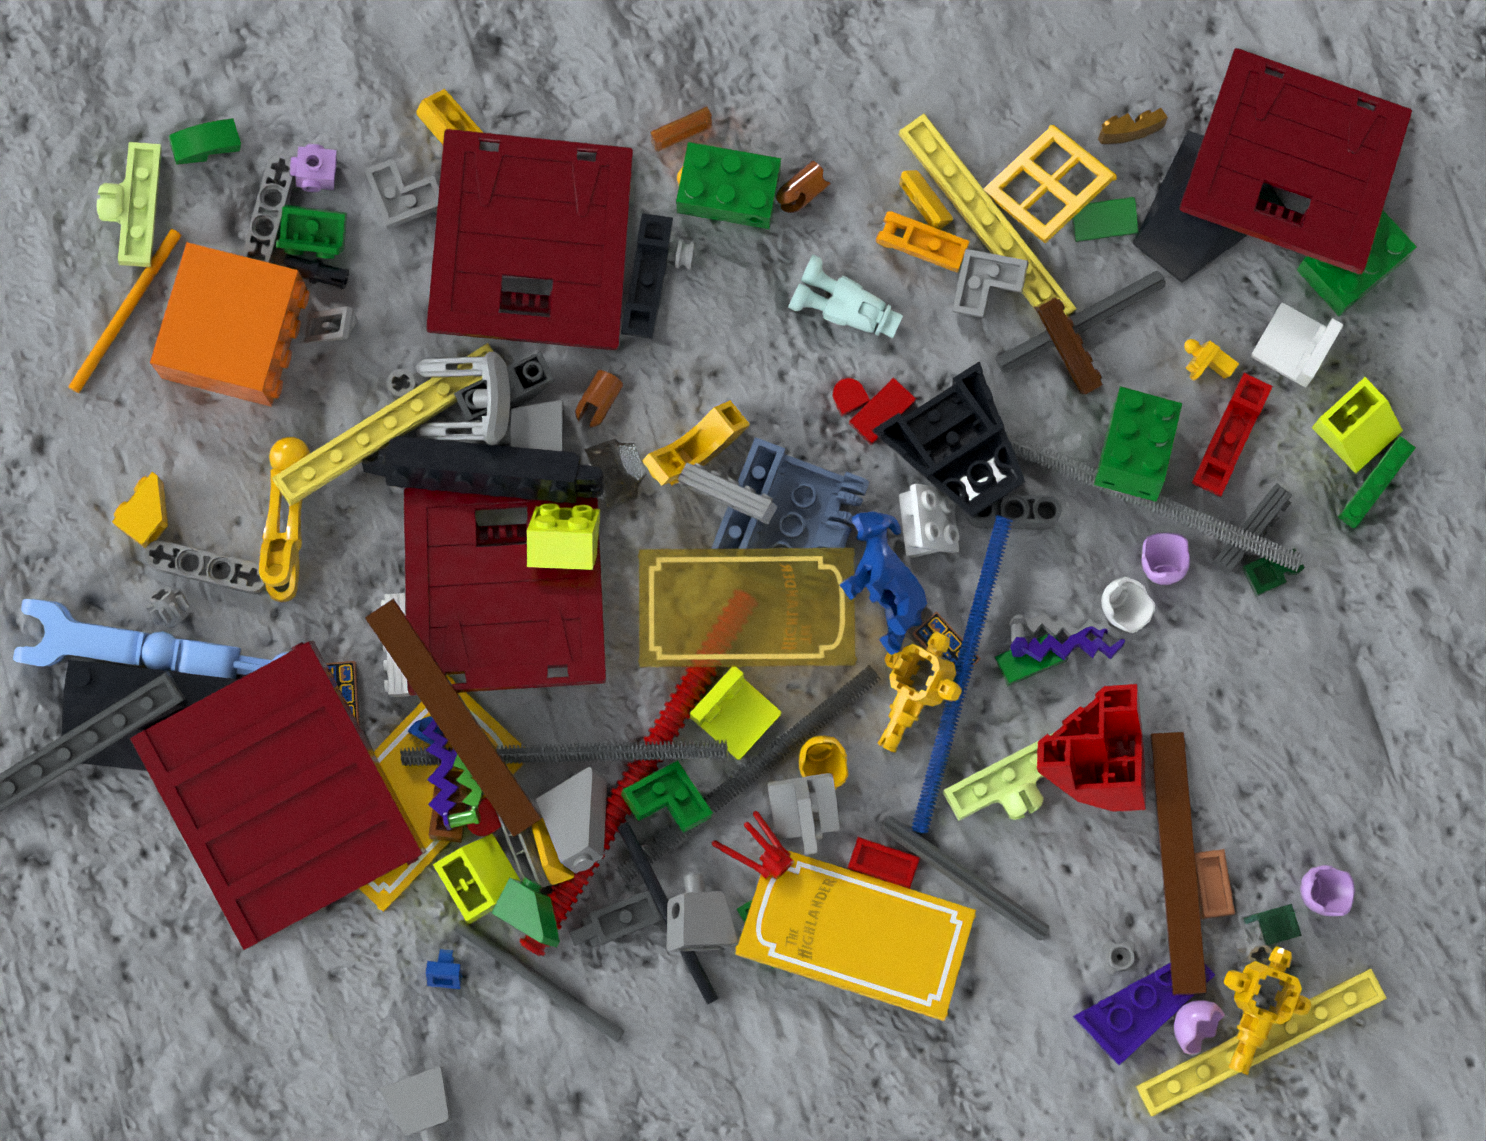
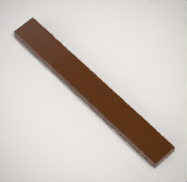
M394 598L367 615L365 619L513 837L542 818Z
M1184 732L1152 733L1150 739L1172 995L1206 994V976Z

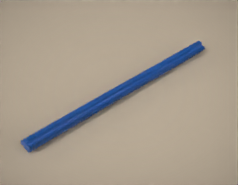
M997 515L993 525L990 543L988 544L989 547L987 548L981 571L982 574L980 575L981 578H979L980 582H978L977 590L975 591L972 609L970 610L971 613L969 614L970 617L968 618L969 621L967 622L968 625L966 626L967 629L965 630L966 633H964L959 656L957 657L958 660L956 661L957 664L955 665L956 676L953 681L960 686L962 692L958 700L945 701L942 719L940 720L941 723L939 724L940 727L938 728L939 731L937 732L938 735L936 736L937 739H935L936 743H934L935 747H933L935 751L931 752L933 754L930 756L932 759L928 763L929 766L927 767L928 770L926 771L922 794H920L921 798H919L920 802H918L919 806L916 807L918 810L915 811L917 814L914 815L916 818L913 819L915 822L912 823L914 826L911 827L916 832L924 834L929 832L927 830L930 828L928 825H931L929 821H932L930 817H933L931 813H934L932 809H935L933 805H936L934 801H937L935 797H938L936 793H939L937 789H940L938 785H941L939 781H943L940 777H944L941 773H945L942 769H946L943 765H947L944 761H948L946 757H949L947 754H950L948 750H951V747H949L952 746L950 742H953L951 738L955 737L952 734L956 733L953 730L957 729L954 726H958L955 722H959L956 718H960L957 714H961L958 710H962L959 706H963L961 702H964L962 698H965L963 694H966L964 690H967L965 686L967 687L968 684L966 683L970 682L967 679L971 678L968 675L972 674L969 671H973L970 667H974L971 663H975L972 659H976L973 655H977L974 651H978L976 647H979L977 643H980L978 639H981L979 635H982L980 631H983L981 628L985 627L982 624L986 623L983 620L987 619L984 616H988L985 612H989L986 608H990L987 604H991L988 600H992L989 597L993 596L991 592H994L992 588L995 587L992 585L996 584L994 582L997 581L995 577H998L996 573L1000 572L997 570L1000 569L998 565H1001L999 561H1003L1000 557H1004L1001 553H1005L1002 549H1006L1003 545H1007L1004 542L1008 541L1005 538H1009L1006 534H1010L1007 530H1011L1009 526H1012L1010 522H1013V520Z

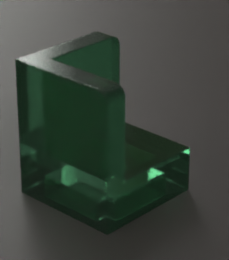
M1292 904L1243 918L1245 924L1259 922L1266 945L1302 936Z

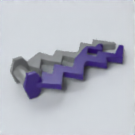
M1046 614L1026 620L1023 616L1014 615L1009 622L1012 656L1022 657L1028 654L1039 662L1042 661L1050 650L1065 660L1076 647L1081 648L1092 658H1094L1099 650L1109 659H1112L1125 643L1124 639H1120L1121 633L1106 621H1103L1098 626L1089 619L1080 629L1074 628L1062 618L1053 623ZM1040 627L1049 633L1041 644L1035 637L1029 644L1024 638V631L1026 629L1032 636L1035 635ZM1061 631L1069 637L1063 644L1055 639ZM1089 633L1097 637L1092 642L1087 638ZM1106 633L1119 641L1109 647L1102 639Z

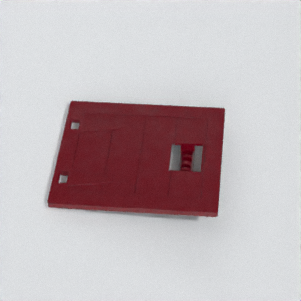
M1235 48L1179 210L1345 270L1362 274L1368 261L1412 110ZM1267 68L1284 75L1281 79L1264 73L1265 69ZM1361 101L1375 106V109L1372 111L1358 106L1357 102ZM1263 182L1311 199L1309 208L1302 214L1260 199V190Z
M446 129L443 141L427 332L617 350L620 335L633 156L632 148ZM480 142L499 143L498 152L479 150ZM577 153H597L596 161L577 160ZM502 275L553 280L552 291L550 295L502 291ZM499 310L550 314V317L500 313Z
M418 488L404 489L406 617L445 675L465 674L466 683L452 684L457 693L606 683L600 536L598 535L597 557L593 570L527 567V544L477 547L479 545L527 543V529L536 507L551 503L559 505V508L588 505L592 509H598V497L594 499L593 497H578L577 503H558L545 500L494 497L471 493L462 494L459 492L431 491ZM527 507L526 523L479 526L476 522V511ZM567 667L568 676L548 678V669ZM407 681V690L409 695H417L411 687V685L409 684V682Z

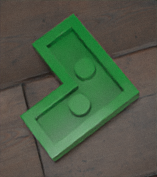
M678 760L626 787L621 793V796L638 821L667 807L683 833L711 819L713 814Z

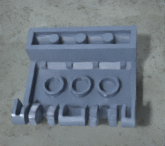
M755 437L738 479V486L742 488L749 486L756 490V494L760 496L764 493L772 497V502L777 506V509L767 525L731 507H727L708 557H823V564L838 566L840 558L833 554L842 555L852 530L847 525H854L852 522L853 515L839 510L842 504L860 507L863 498L858 495L864 496L870 482L849 472L841 476L785 454V448ZM818 561L718 562L744 577L784 592L798 590V593H794L798 597L821 602L824 601L829 588L820 583L830 585L833 579L827 572L816 570ZM780 565L785 567L786 565L791 566L793 572H782L781 569L785 568L780 567ZM783 574H785V577H789V574L790 577H793L792 574H794L795 579H784ZM788 580L794 581L796 588H785V582ZM789 582L787 586H794V584Z

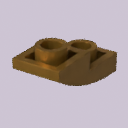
M1162 108L1154 112L1151 110L1143 112L1135 119L1136 123H1134L1128 113L1120 118L1115 115L1101 125L1102 129L1098 140L1101 144H1118L1146 137L1164 128L1168 116Z

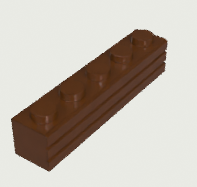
M1051 297L1035 306L1036 312L1080 394L1086 395L1103 385L1100 372L1094 369L1091 363L1093 362L1091 355L1088 351L1085 352L1082 347L1084 344L1079 334H1075L1073 330V321L1069 316L1066 317L1063 311L1065 307L1062 301L1056 297Z

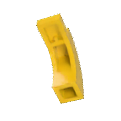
M731 400L713 407L689 432L675 442L649 453L642 462L648 468L650 475L661 486L670 483L672 486L679 482L678 478L687 462L692 465L695 463L702 466L706 465L734 442L750 426V423Z

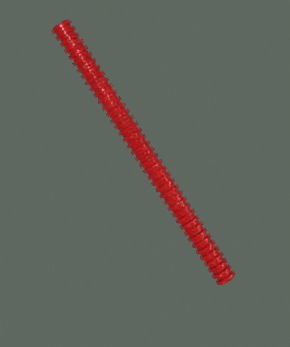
M734 590L732 593L734 595L733 599H728V607H723L722 612L724 614L717 617L718 623L712 625V633H707L706 637L708 640L701 643L703 648L697 650L696 655H726L727 651H731L733 648L731 646L732 642L736 643L738 640L736 635L743 632L741 627L748 624L747 617H752V609L759 606L757 600L744 591ZM721 660L690 661L692 666L685 669L687 674L680 677L682 682L680 685L676 684V692L669 695L671 698L670 702L666 701L664 703L665 710H660V718L653 721L655 724L654 728L650 727L648 730L649 736H644L643 741L646 745L647 742L650 745L653 742L655 745L656 741L658 745L660 741L662 745L664 741L666 745L668 741L672 745L673 738L680 735L678 730L685 727L684 720H689V712L695 708V702H700V694H705V686L711 684V676H716V668H721ZM635 759L632 763L628 762L627 772H622L623 778L622 780H617L616 784L618 786L616 789L612 788L611 798H606L604 851H609L610 841L614 842L616 839L614 837L615 833H619L617 827L621 823H626V815L630 816L632 813L621 796L622 790L651 775L653 771L657 772L659 769L657 767L658 763H663L664 759H647L646 761L644 759L636 761ZM598 861L594 862L589 869L574 873L572 879L560 882L557 886L553 885L551 889L554 891L552 894H547L551 898L558 930L562 928L560 925L561 921L567 920L566 913L573 910L571 907L572 903L576 904L578 902L577 895H582L584 892L582 890L583 885L587 886L589 884L587 879L589 876L593 877L594 872L592 871L594 867L598 868L600 866ZM527 934L524 939L520 938L519 940L521 946L539 957H544L546 954L544 949L550 947L536 941Z

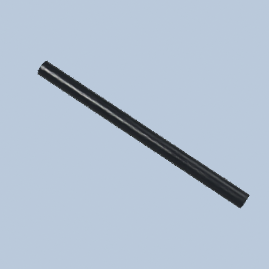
M629 822L618 826L617 829L667 925V903L669 900ZM681 951L680 953L706 1004L719 999L695 951Z

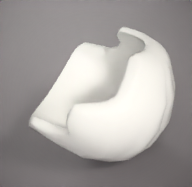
M1122 577L1112 581L1105 588L1101 598L1102 610L1106 618L1112 625L1129 633L1142 629L1150 622L1155 612V602L1147 594L1145 586L1129 577Z

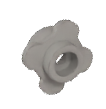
M1125 940L1119 944L1106 942L1103 945L1102 951L1106 954L1104 969L1108 974L1112 975L1117 971L1132 973L1136 970L1137 963L1134 961L1133 953L1135 945L1132 941ZM1118 954L1123 956V959L1120 961L1117 960Z

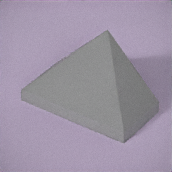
M347 306L310 312L304 343L311 345L348 339L358 321L353 308Z

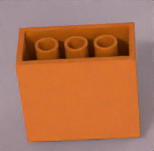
M186 242L150 364L162 379L272 407L274 398L278 399L282 391L283 381L280 380L283 368L287 369L291 361L292 351L289 350L292 338L296 339L300 331L301 321L298 320L300 310L306 308L309 300V291L299 271Z

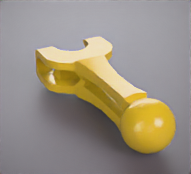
M296 437L279 439L274 443L269 454L270 464L273 469L270 470L269 511L262 536L259 575L266 585L269 596L277 602L292 600L296 596L298 589L299 550L302 547V500L289 507L286 532L280 533L282 493L272 479L273 476L310 454L308 446ZM290 583L286 591L278 592L274 589V587Z

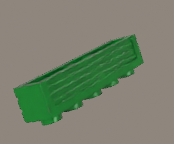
M1399 436L1338 518L1355 529L1416 447Z

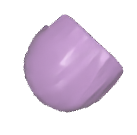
M1167 532L1156 533L1146 537L1142 546L1141 565L1147 578L1160 585H1171L1184 578L1190 566L1188 540L1184 536Z
M1317 866L1311 868L1303 876L1300 885V895L1304 904L1312 912L1323 916H1344L1350 912L1354 902L1355 888L1353 878L1348 872L1337 870L1332 866Z
M1195 1000L1184 1004L1177 1011L1174 1021V1034L1184 1053H1199L1202 1040L1206 1037L1213 1038L1216 1036L1218 1023L1225 1016L1222 1009L1216 1003L1206 1000Z

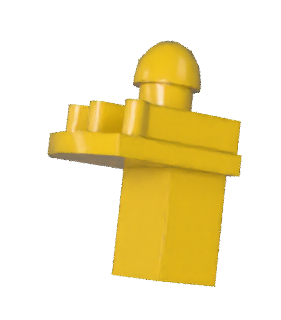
M1195 339L1185 341V351L1189 355L1192 354L1194 356L1185 367L1191 372L1189 378L1193 381L1202 375L1207 366L1225 379L1230 377L1239 365L1237 361L1220 349L1221 347L1211 340L1202 345Z

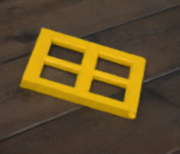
M1050 125L1037 140L995 177L984 190L996 204L1046 243L1112 181H1115L1117 175L1055 125ZM1055 142L1072 157L1050 175L1037 165L1034 160ZM1080 162L1097 177L1076 196L1063 186L1059 180ZM1022 171H1025L1041 185L1019 204L1002 189ZM1049 191L1066 206L1044 225L1027 210Z

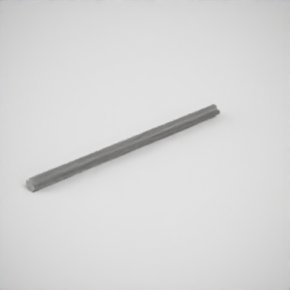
M1006 432L1015 455H1018V457L1022 456L1023 459L1026 457L1025 460L1033 461V463L1037 462V465L1040 464V466L1045 468L1048 467V469L1055 470V472L1059 471V474L1066 475V477L1070 476L1071 479L1074 477V480L1081 481V483L1085 482L1086 485L1089 483L1088 486L1096 487V489L1100 488V491L1104 489L1103 492L1111 493L1112 496L1114 494L1115 497L1119 495V499H1126L1127 502L1130 500L1129 503L1137 504V506L1141 505V508L1145 506L1146 510H1152L1153 513L1156 511V514H1159L1160 512V516H1167L1168 519L1171 517V520L1175 518V522L1179 520L1178 523L1182 522V525L1186 523L1187 527L1190 525L1189 528L1194 526L1193 529L1201 530V533L1205 531V534H1208L1209 532V536H1216V539L1220 537L1221 541L1224 538L1223 542L1228 540V544L1232 541L1231 545L1235 544V547L1239 545V548L1243 546L1242 550L1246 549L1247 552L1250 550V553L1254 551L1255 555L1258 552L1257 556L1262 554V558H1269V561L1273 559L1274 563L1277 560L1276 564H1279L1281 561V566L1285 563L1284 567L1288 566V569L1292 567L1293 571L1296 568L1297 572L1304 556V554L1301 556L1300 552L1298 555L1297 551L1293 554V549L1290 551V548L1286 549L1285 546L1282 548V545L1278 547V543L1274 546L1273 541L1272 543L1271 540L1267 542V539L1263 540V537L1259 539V535L1255 538V534L1252 535L1251 532L1248 534L1247 530L1244 533V529L1240 532L1239 527L1236 530V526L1233 527L1232 524L1229 526V523L1225 525V521L1221 524L1220 519L1217 523L1218 518L1214 520L1212 516L1210 519V515L1206 518V514L1204 513L1202 516V512L1198 515V510L1196 512L1195 509L1191 511V507L1187 510V506L1184 507V504L1180 506L1179 502L1176 505V501L1172 504V499L1168 503L1169 498L1165 500L1163 496L1161 499L1160 494L1157 501L1154 502L1096 486L1094 481L1097 468L1093 472L1094 467L1089 470V465L1087 468L1086 464L1082 467L1083 463L1081 462L1078 465L1079 461H1077L1075 464V459L1071 463V458L1067 461L1068 456L1063 459L1064 455L1062 454L1060 458V453L1056 456V451L1052 455L1053 450L1049 453V449H1047L1045 452L1046 447L1041 450L1042 446L1040 445L1038 448V444H1036L1034 447V442L1030 446L1031 441L1027 443V439H1025L1023 442V438L1019 441V436L1015 439L1016 435L1012 438V433L1008 436L1009 432Z

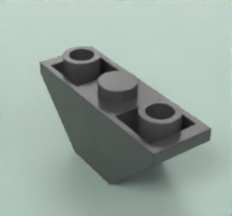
M541 351L507 367L510 384V411L513 408L530 402L555 381ZM480 380L454 393L468 422L482 420V416H487V408H476L473 403L475 390L487 389V380Z

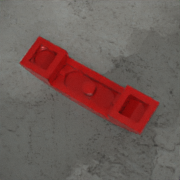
M1243 373L1205 451L1192 484L1219 497L1222 496L1252 428L1272 390V385Z

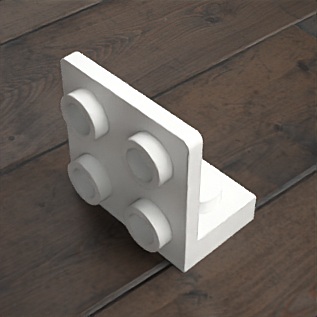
M1281 303L1253 350L1251 357L1306 388L1315 376L1343 324L1332 318L1329 324L1324 326L1285 303Z

